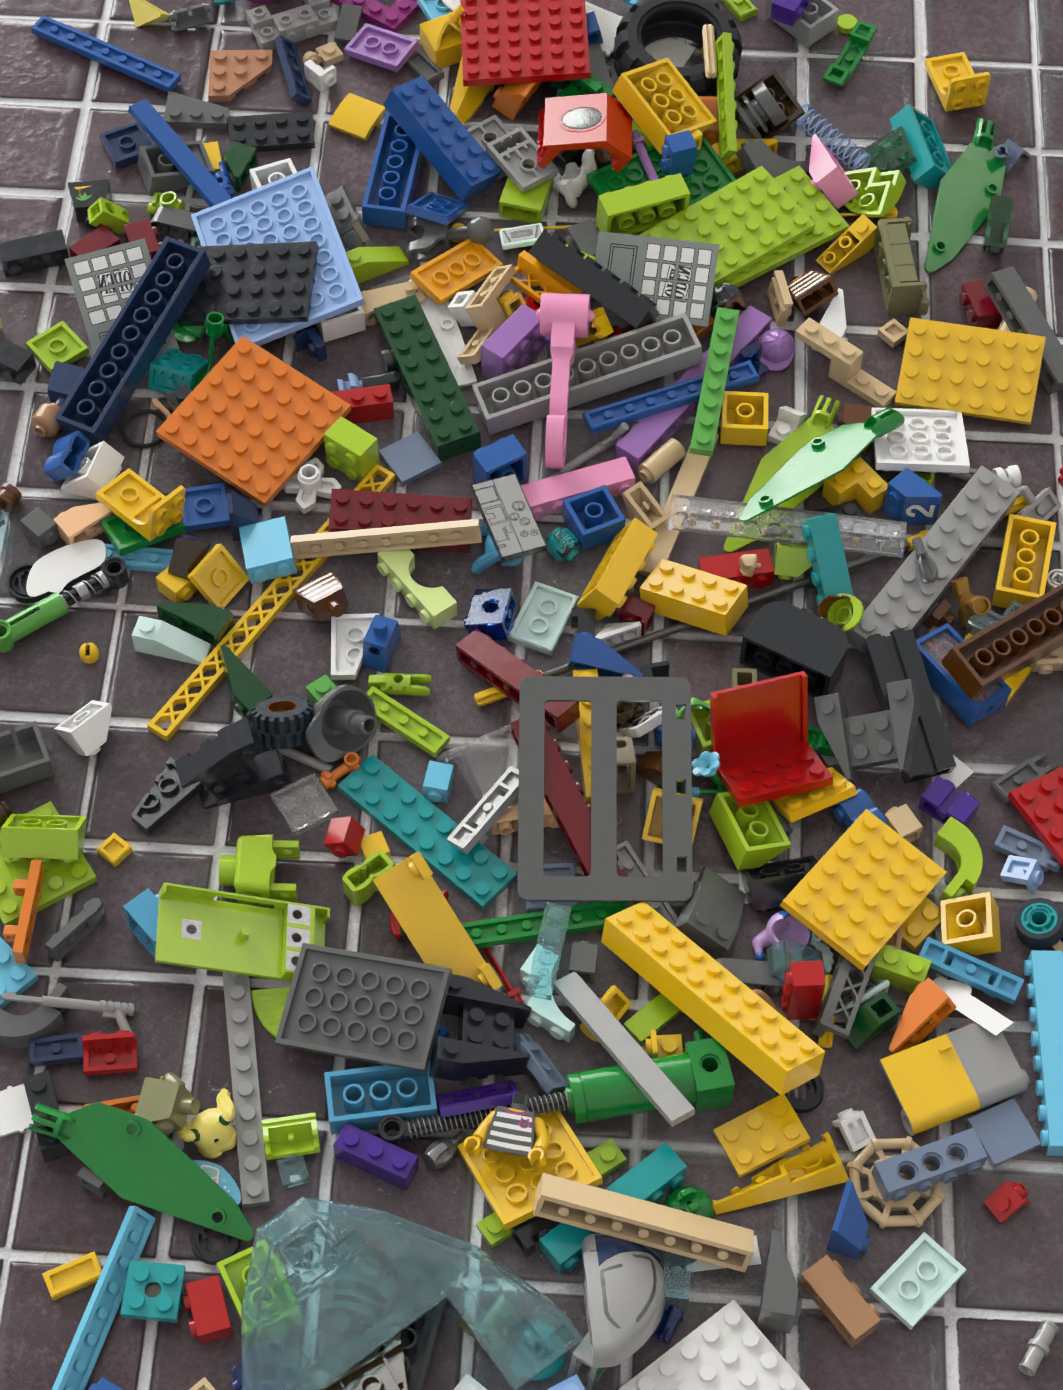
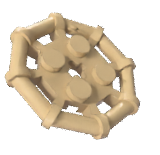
M907 1136V1138L877 1139L874 1137L871 1139V1143L866 1145L852 1162H848L846 1170L849 1172V1181L854 1184L863 1212L874 1220L881 1229L900 1226L922 1227L927 1217L946 1198V1195L943 1193L942 1182L934 1184V1187L926 1192H912L904 1200L884 1202L871 1174L874 1165L871 1169L863 1166L873 1154L877 1159L875 1163L894 1157L885 1156L883 1150L902 1149V1154L920 1147L912 1140L913 1137ZM932 1164L924 1165L930 1171L937 1170ZM900 1173L903 1179H912L908 1173ZM860 1177L867 1178L868 1191L862 1192ZM921 1197L927 1199L928 1201L919 1211L913 1206ZM868 1200H877L884 1209L881 1213ZM890 1211H907L908 1214L889 1216Z

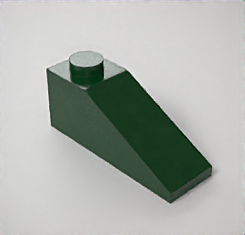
M159 602L156 605L160 620L214 646H217L235 625L233 614L227 608H220L214 604Z
M223 644L220 646V659L233 701V707L241 717L245 716L251 721L252 707H255V704L263 700L272 698L273 694Z

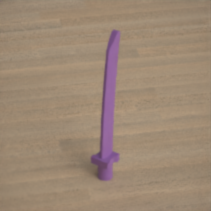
M633 130L632 148H636L649 180L659 179L644 147V137H640L638 130Z

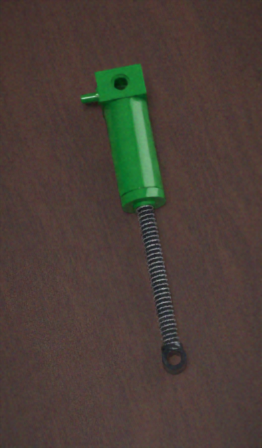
M698 1029L693 1032L695 1041L686 1042L685 1053L652 1059L690 1104L693 1103L695 1113L732 1106L735 1083L726 1048L714 1038L705 1039L703 1030ZM619 1065L567 1074V1087H565L563 1093L558 1092V1094L553 1093V1095L548 1094V1096L543 1095V1097L538 1096V1098L533 1096V1099L529 1098L527 1111L538 1114L544 1113V1115L546 1112L550 1114L552 1111L555 1113L557 1110L560 1112V1110L564 1109L566 1111L567 1109L570 1114L572 1113L576 1125L657 1110ZM496 1108L442 1118L437 1114L435 1117L433 1115L430 1118L427 1116L425 1119L421 1117V1119L418 1120L416 1118L414 1121L413 1119L408 1121L407 1118L401 1119L396 1115H388L379 1123V1137L401 1148L405 1143L411 1142L410 1139H413V1137L434 1135V1133L439 1134V1132L444 1133V1131L449 1133V1130L454 1132V1129L459 1131L460 1128L464 1130L465 1127L469 1129L471 1126L473 1128L476 1125L479 1126L488 1114L496 1110ZM391 1129L399 1131L395 1136L386 1134Z

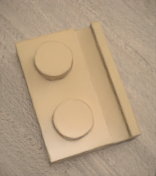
M774 270L775 277H772L767 295L776 325L780 326L785 325L788 316H791L793 302L783 270Z

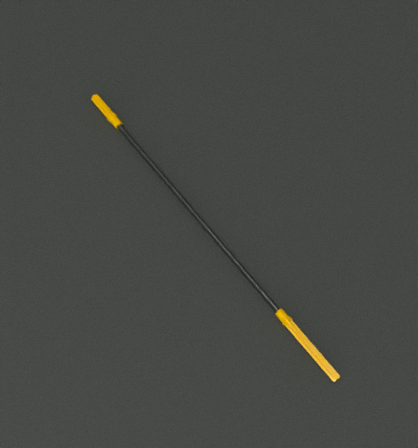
M1023 496L1017 498L1006 516L1021 511L1028 504ZM926 529L918 534L907 537L902 543L847 562L848 570L906 549L912 551L915 549L912 539L915 537L923 539L929 530ZM811 575L749 597L748 607L813 584ZM680 622L611 648L619 654L694 626ZM567 663L541 673L543 676H559L575 670V668L567 667ZM495 687L474 694L475 702L479 707L507 697Z

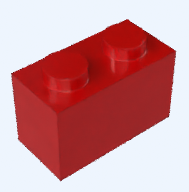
M216 1275L187 1283V1294L182 1296L186 1311L192 1310L193 1320L189 1321L192 1338L198 1336L200 1345L232 1337L233 1333L219 1276Z

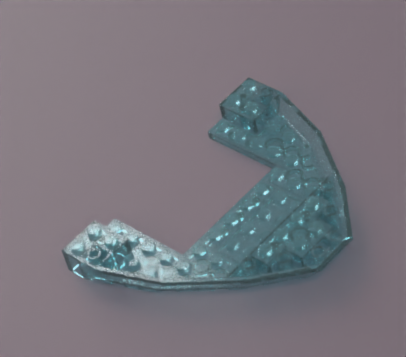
M301 1197L256 1229L241 1308L242 1390H322L446 1298L512 1390L519 1389L533 1377L539 1376L576 1348L584 1338L567 1315L548 1297L474 1244L381 1209Z

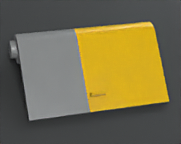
M976 1022L879 1060L902 1107V1123L910 1136L1027 1090V1085L1030 1083L1028 1074L1024 1069L1020 1068L1003 1033L1000 1032L998 1035H994Z

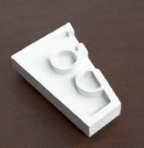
M379 613L343 614L340 617L331 616V680H356L363 662V641L374 616L379 615Z

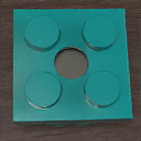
M130 1260L120 1313L121 1317L177 1323L179 1310L182 1309L186 1266Z

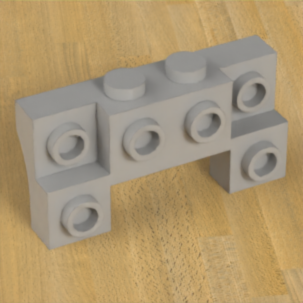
M304 0L305 5L274 15H270L265 5L246 10L247 22L255 35L260 50L276 49L274 39L278 35L296 43L336 30L338 19L330 7V0Z

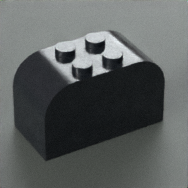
M775 601L764 605L758 611L744 633L739 663L752 669H757L758 672L771 678L804 671L808 676L809 696L830 695L843 673L848 638L839 626L831 623L826 618L809 613L802 607H796L787 602Z

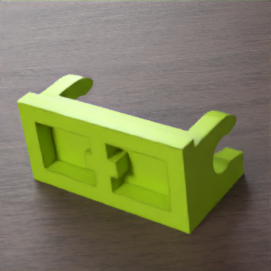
M316 1113L262 1120L267 1160L320 1153Z

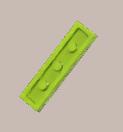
M374 686L368 690L367 694L375 705L377 720L434 758L450 742L449 735Z

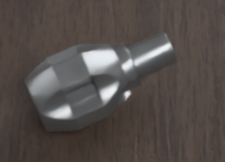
M458 1132L452 1138L436 1140L429 1145L423 1154L425 1164L434 1170L442 1168L451 1162L455 1151L458 1149L457 1145L463 1143L466 1139L464 1133Z

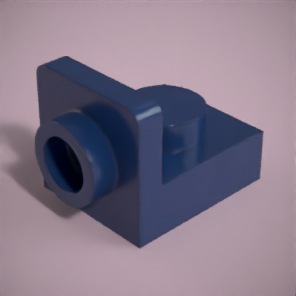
M314 327L302 330L293 336L297 352L307 348L310 355H315L319 362L327 359L326 345Z

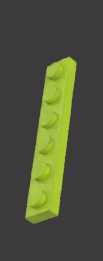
M723 32L715 41L720 158L722 160H729L738 150V141L736 140L737 121L735 120L737 103L734 100L736 83L733 80V72L735 70L732 56L734 43L732 42V33Z
M612 1138L587 1153L602 1178L624 1165L627 1161V1158ZM494 1212L476 1223L477 1229L491 1249L512 1236L511 1228L505 1231Z

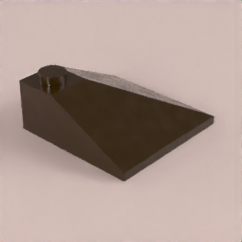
M775 69L734 98L735 101L738 100L741 106L744 107L746 103L741 96L745 95L751 101L755 99L751 89L763 81L788 118L778 126H774L769 120L765 122L769 130L768 133H765L761 126L757 129L762 136L761 139L773 138L805 114V111ZM735 111V120L737 121V128H742L743 130L748 132L742 124V122L740 121V119L738 118L737 113Z

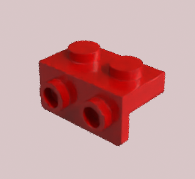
M120 1030L111 1034L93 1032L82 1036L83 1072L85 1076L138 1072V1041L135 1032Z

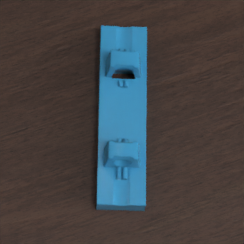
M927 937L919 954L920 957L931 960L930 968L936 970V973L942 976L947 975L983 991L989 997H996L1014 1005L1025 980L930 937Z

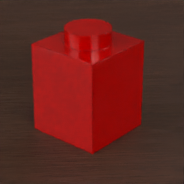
M352 816L332 818L323 845L338 858L356 856L361 846L365 828Z

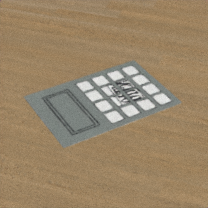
M599 231L595 261L603 267L602 271L608 269L620 278V284L625 281L639 292L637 296L640 297L641 294H644L657 304L655 309L659 311V314L654 321H662L686 313L691 325L708 327L720 244ZM591 297L590 310H594L597 307L593 303L594 299ZM603 306L606 315L617 316Z
M145 238L64 259L93 353L96 352L152 261ZM173 329L155 359L167 349H179Z

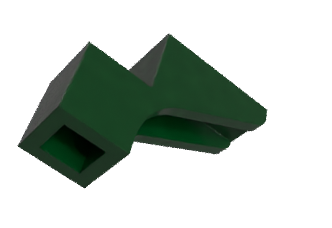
M997 195L991 196L982 247L987 248L986 252L999 254L1000 250L1006 249L1014 198Z

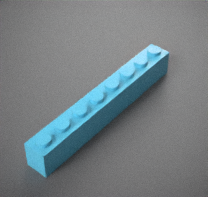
M1031 950L1028 960H1024V975L1029 978V984L1026 985V998L1031 999L1028 1020L1029 1023H1033L1034 1030L1031 1032L1030 1041L1031 1047H1035L1036 1056H1033V1070L1038 1072V1080L1035 1082L1036 1096H1040L1041 1105H1038V1120L1043 1122V1130L1040 1131L1041 1146H1045L1046 1156H1063V952Z

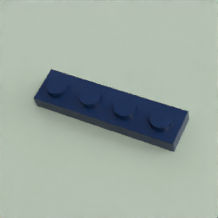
M278 35L274 42L290 97L293 101L308 106L312 102V98L296 45L293 41Z

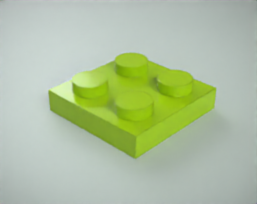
M64 321L26 342L27 349L33 352L36 359L51 374L55 361L72 364L89 354V348Z

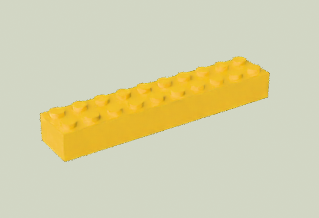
M646 902L635 904L605 919L601 942L781 1096L820 1074L825 1051Z

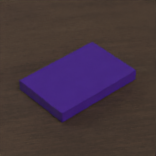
M509 1080L440 1093L435 1096L437 1108L442 1118L496 1108L497 1106L511 1105L514 1092L519 1093L514 1082Z

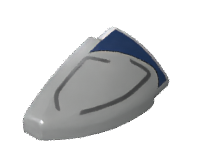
M590 1234L582 1242V1269L584 1276V1302L593 1368L613 1367L626 1360L641 1348L658 1326L666 1300L664 1270L661 1257L645 1245L605 1234Z

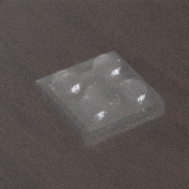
M315 773L270 794L272 802L294 837L339 815L337 807Z

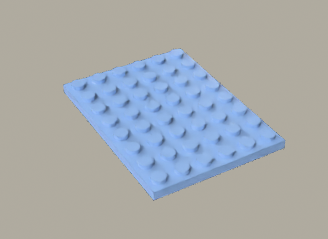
M313 166L191 215L201 246L317 241L319 246L308 322L229 325L235 343L244 336L256 345L261 346L365 304Z

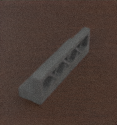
M840 954L813 1027V1034L822 1037L826 1031H829L847 1039L877 955L866 966L864 972V970L861 971L856 966H852V963ZM857 970L862 980L861 983L852 985L848 974ZM850 992L854 1003L845 1007L840 996L843 993ZM842 1014L846 1022L844 1029L831 1023L833 1016Z

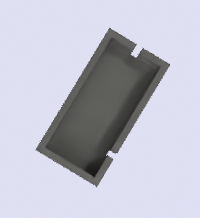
M36 721L15 727L20 744L17 746L14 745L10 729L0 732V794L55 775Z

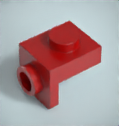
M1008 1180L983 1201L1000 1223H1005L1021 1207L1028 1206L1031 1203L1027 1198L1029 1195L1027 1189L1020 1182L1015 1183Z

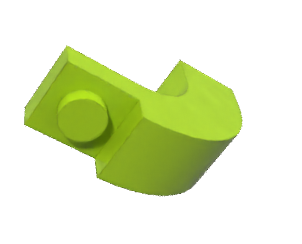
M950 816L937 833L934 846L952 858L957 866L958 873L943 891L941 900L963 897L965 893L972 895L977 886L983 864L982 851L973 833L961 822Z

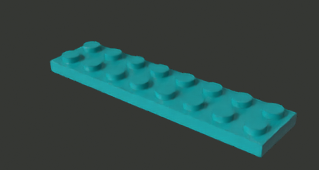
M373 754L360 765L358 770L353 771L337 785L338 791L411 852H420L429 867L482 911L517 879V872L483 844L477 843L468 854L451 846L447 838L456 829L458 824Z

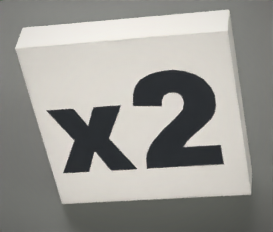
M662 706L651 709L643 716L633 720L632 723H628L623 729L620 728L617 731L632 738L643 736L662 724Z

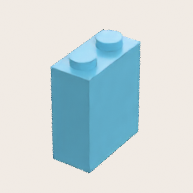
M285 516L239 527L246 570L251 584L297 573L295 557L290 543V531Z

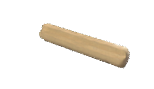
M705 24L702 30L705 76L708 79H714L717 77L714 26L712 24Z

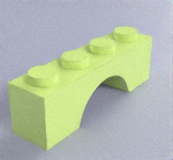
M410 549L377 553V568L381 575L387 576L391 580L393 588L405 596V600L411 608L415 607L424 623H429L435 630L457 616V602L443 586L428 588L417 584L411 578V574L415 569V556Z

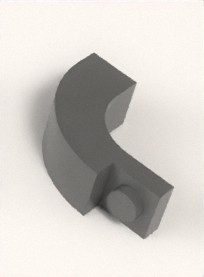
M60 982L57 983L49 996L71 998L68 987ZM40 1006L37 1010L24 1015H14L0 1009V1045L10 1048L28 1047L29 1039L53 1036L65 1024L61 1012H64L66 1008Z

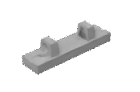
M510 766L449 835L447 841L451 846L468 854L477 843L482 845L488 839L486 832L509 806L512 807L518 803V769Z

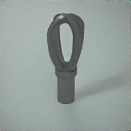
M915 537L912 539V543L916 551L919 580L924 584L934 583L938 576L937 566L927 551H925L921 537ZM923 560L929 569L931 578L925 572Z

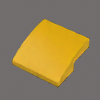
M349 93L334 112L328 125L333 129L367 142L374 127L379 126L387 109L380 104Z

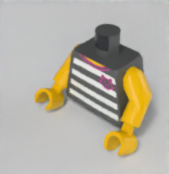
M514 1092L511 1108L497 1106L496 1110L491 1111L480 1123L474 1134L464 1140V1151L467 1152L468 1148L475 1147L474 1156H479L481 1153L480 1145L483 1144L485 1149L527 1156L531 1166H533L534 1161L540 1159L541 1166H546L545 1154L548 1149L550 1135L544 1120L540 1118V1114L527 1111L530 1095Z

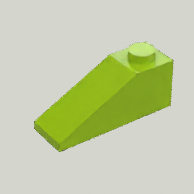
M400 246L358 247L346 252L358 284L409 264V260Z

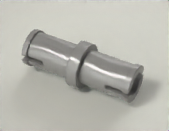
M1042 1320L1034 1339L1029 1340L1027 1344L1028 1350L1018 1366L1019 1370L1025 1375L1035 1376L1043 1357L1048 1356L1050 1352L1049 1346L1059 1329L1055 1323L1049 1320Z

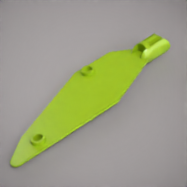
M820 395L811 417L761 459L723 547L725 552L732 553L759 540L824 484L823 481L748 522L740 521L739 517L749 500L805 444L834 430L832 424L840 407V401L836 400L829 414L832 398L827 397L822 410H820L824 396Z

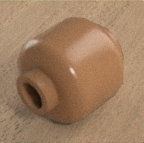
M46 403L37 409L31 418V424L37 435L41 437H54L61 428L55 417L61 407L55 403Z

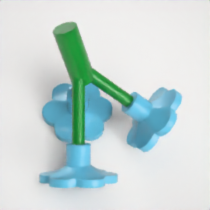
M705 751L700 754L699 758L694 759L692 762V775L710 777L718 786V789L692 787L693 797H699V794L716 795L717 793L728 792L716 774V769L720 766V756L717 752L710 753ZM685 781L681 782V794H685Z

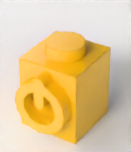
M512 289L502 292L496 299L507 318L522 304L527 306L521 292L514 293Z

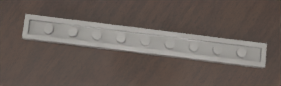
M222 972L243 1209L270 1205L263 1138V1119L250 977Z

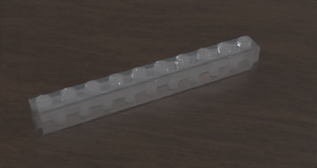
M672 494L668 529L808 546L807 540L803 538L801 532L802 520L828 513L776 506L773 510L765 512L748 522H741L739 517L747 503ZM836 514L844 551L903 558L907 522Z

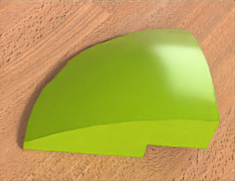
M877 167L845 171L859 194L849 200L844 206L860 216L864 214L866 217H883L898 202L906 180L900 170L880 173Z

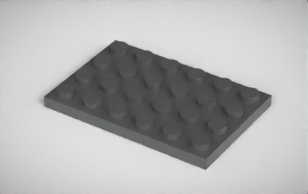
M303 943L275 1043L283 1047L427 1073L453 971L448 967Z

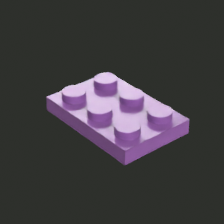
M365 23L344 48L346 56L398 73L417 50L419 43L416 39Z

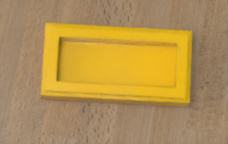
M94 1251L44 1272L42 1275L50 1296L54 1301L96 1283L102 1269Z

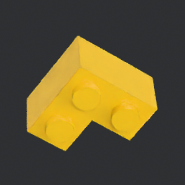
M859 457L852 461L842 472L824 481L822 496L832 506L855 499L871 514L884 506L888 484Z

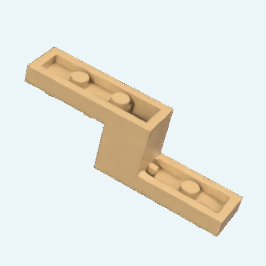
M512 264L495 267L465 307L477 331L457 357L461 365L479 363L481 361V345L508 319L496 299L501 295L504 287L510 283V279L516 272Z
M808 318L796 330V338L831 359L828 377L877 408H886L895 399L897 391L861 369L862 350L811 318Z

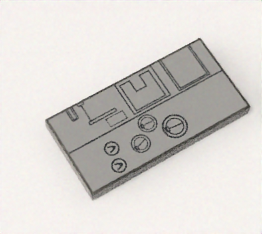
M516 473L471 485L472 494L501 563L547 551L546 542Z

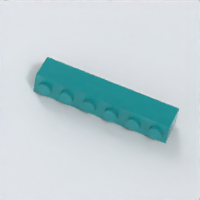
M664 1143L605 1190L657 1204L663 1199L664 1193L671 1187L676 1189L685 1181L687 1166L671 1147ZM560 1223L539 1239V1250L561 1274L566 1269L568 1271L572 1270L580 1263L584 1238L590 1234L601 1233Z

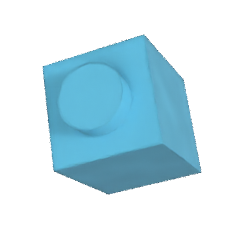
M429 761L423 783V796L431 802L448 803L454 780V765Z

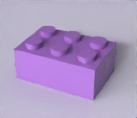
M522 304L481 345L482 375L491 379L526 367L531 358L536 353L542 351L545 342L544 336H540V321L536 318V311Z

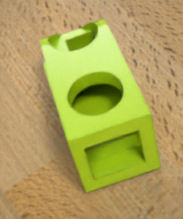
M102 197L87 209L89 223L95 227L102 224L111 228L114 233L123 234L125 233L123 225L130 223L129 214L126 209Z

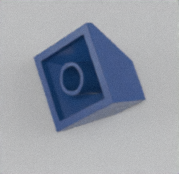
M847 1180L826 1250L858 1260L861 1251L866 1253L871 1237L866 1235L868 1223L854 1184Z

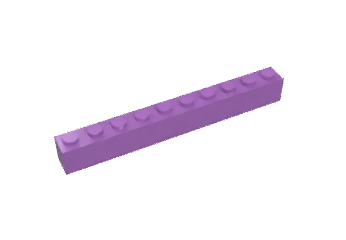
M752 306L739 313L730 366L742 363L757 347L760 335L771 328L772 318ZM709 349L705 353L702 352L703 363L686 368L683 376L679 380H675L672 385L704 375ZM699 401L643 418L638 423L635 422L626 436L620 437L616 442V459L626 456L631 469L638 473V466L667 442L698 409Z

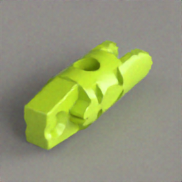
M405 673L369 675L368 687L370 689L374 686L384 694L429 696L430 689L420 685L430 684L432 676Z

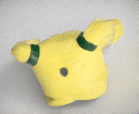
M225 1088L221 1089L216 1097L217 1108L204 1110L190 1122L186 1120L184 1128L176 1131L181 1140L193 1142L198 1148V1152L209 1159L219 1157L222 1152L231 1150L237 1143L236 1131L231 1123L235 1117V1107L230 1099L231 1093Z

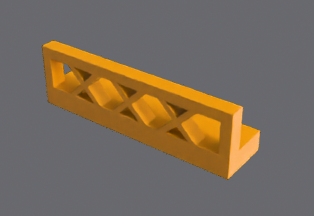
M525 250L518 254V263L515 267L516 272L510 279V283L531 296L539 304L542 293L586 294ZM521 273L527 277V280L517 279L515 276ZM531 286H540L544 291H534L531 289Z

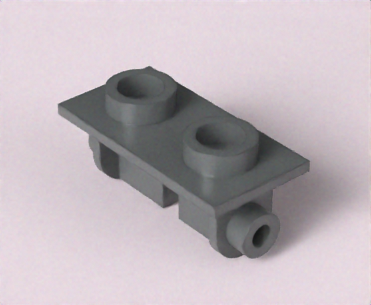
M209 3L191 6V11L189 12L187 8L173 10L168 17L174 32L213 22Z

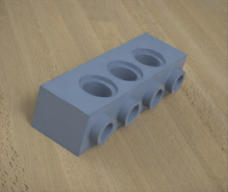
M971 1128L874 1164L871 1174L884 1202L890 1200L898 1202L907 1198L912 1192L918 1191L923 1193L932 1189L934 1184L942 1181L944 1184L955 1181L961 1174L968 1173V1175H972L981 1171L988 1156L975 1129ZM949 1155L958 1156L961 1162L952 1161ZM932 1164L937 1170L930 1171L924 1165ZM900 1173H908L912 1179L905 1180L900 1176Z

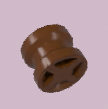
M3 483L0 486V509L5 512H11L15 507L14 503L20 501L22 494L15 486Z

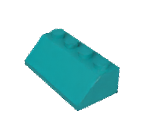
M908 104L889 119L893 127L891 131L898 139L899 143L897 145L904 154V163L911 171L910 177L912 181L926 189L939 187L940 180L952 167L951 161L934 121Z

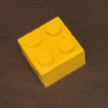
M725 391L721 408L720 444L766 446L768 434V393Z
M654 788L642 839L663 844L662 789ZM693 796L692 847L703 804L702 798Z

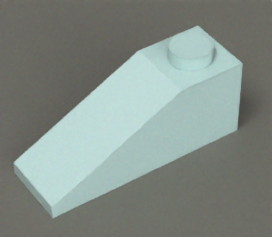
M139 616L132 633L135 651L200 665L211 649L210 643L162 620Z

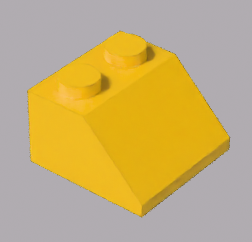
M991 892L940 900L943 944L976 956L1001 952L999 907Z

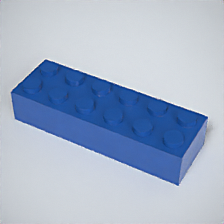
M423 75L391 90L383 106L462 202L494 185L502 171Z
M389 112L385 113L362 204L364 225L406 230L409 214L406 213L407 206L413 201L423 153Z

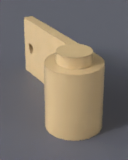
M413 281L361 292L365 302L364 305H361L365 312V325L369 326L376 324L373 308L416 294L419 303L426 302L423 291Z

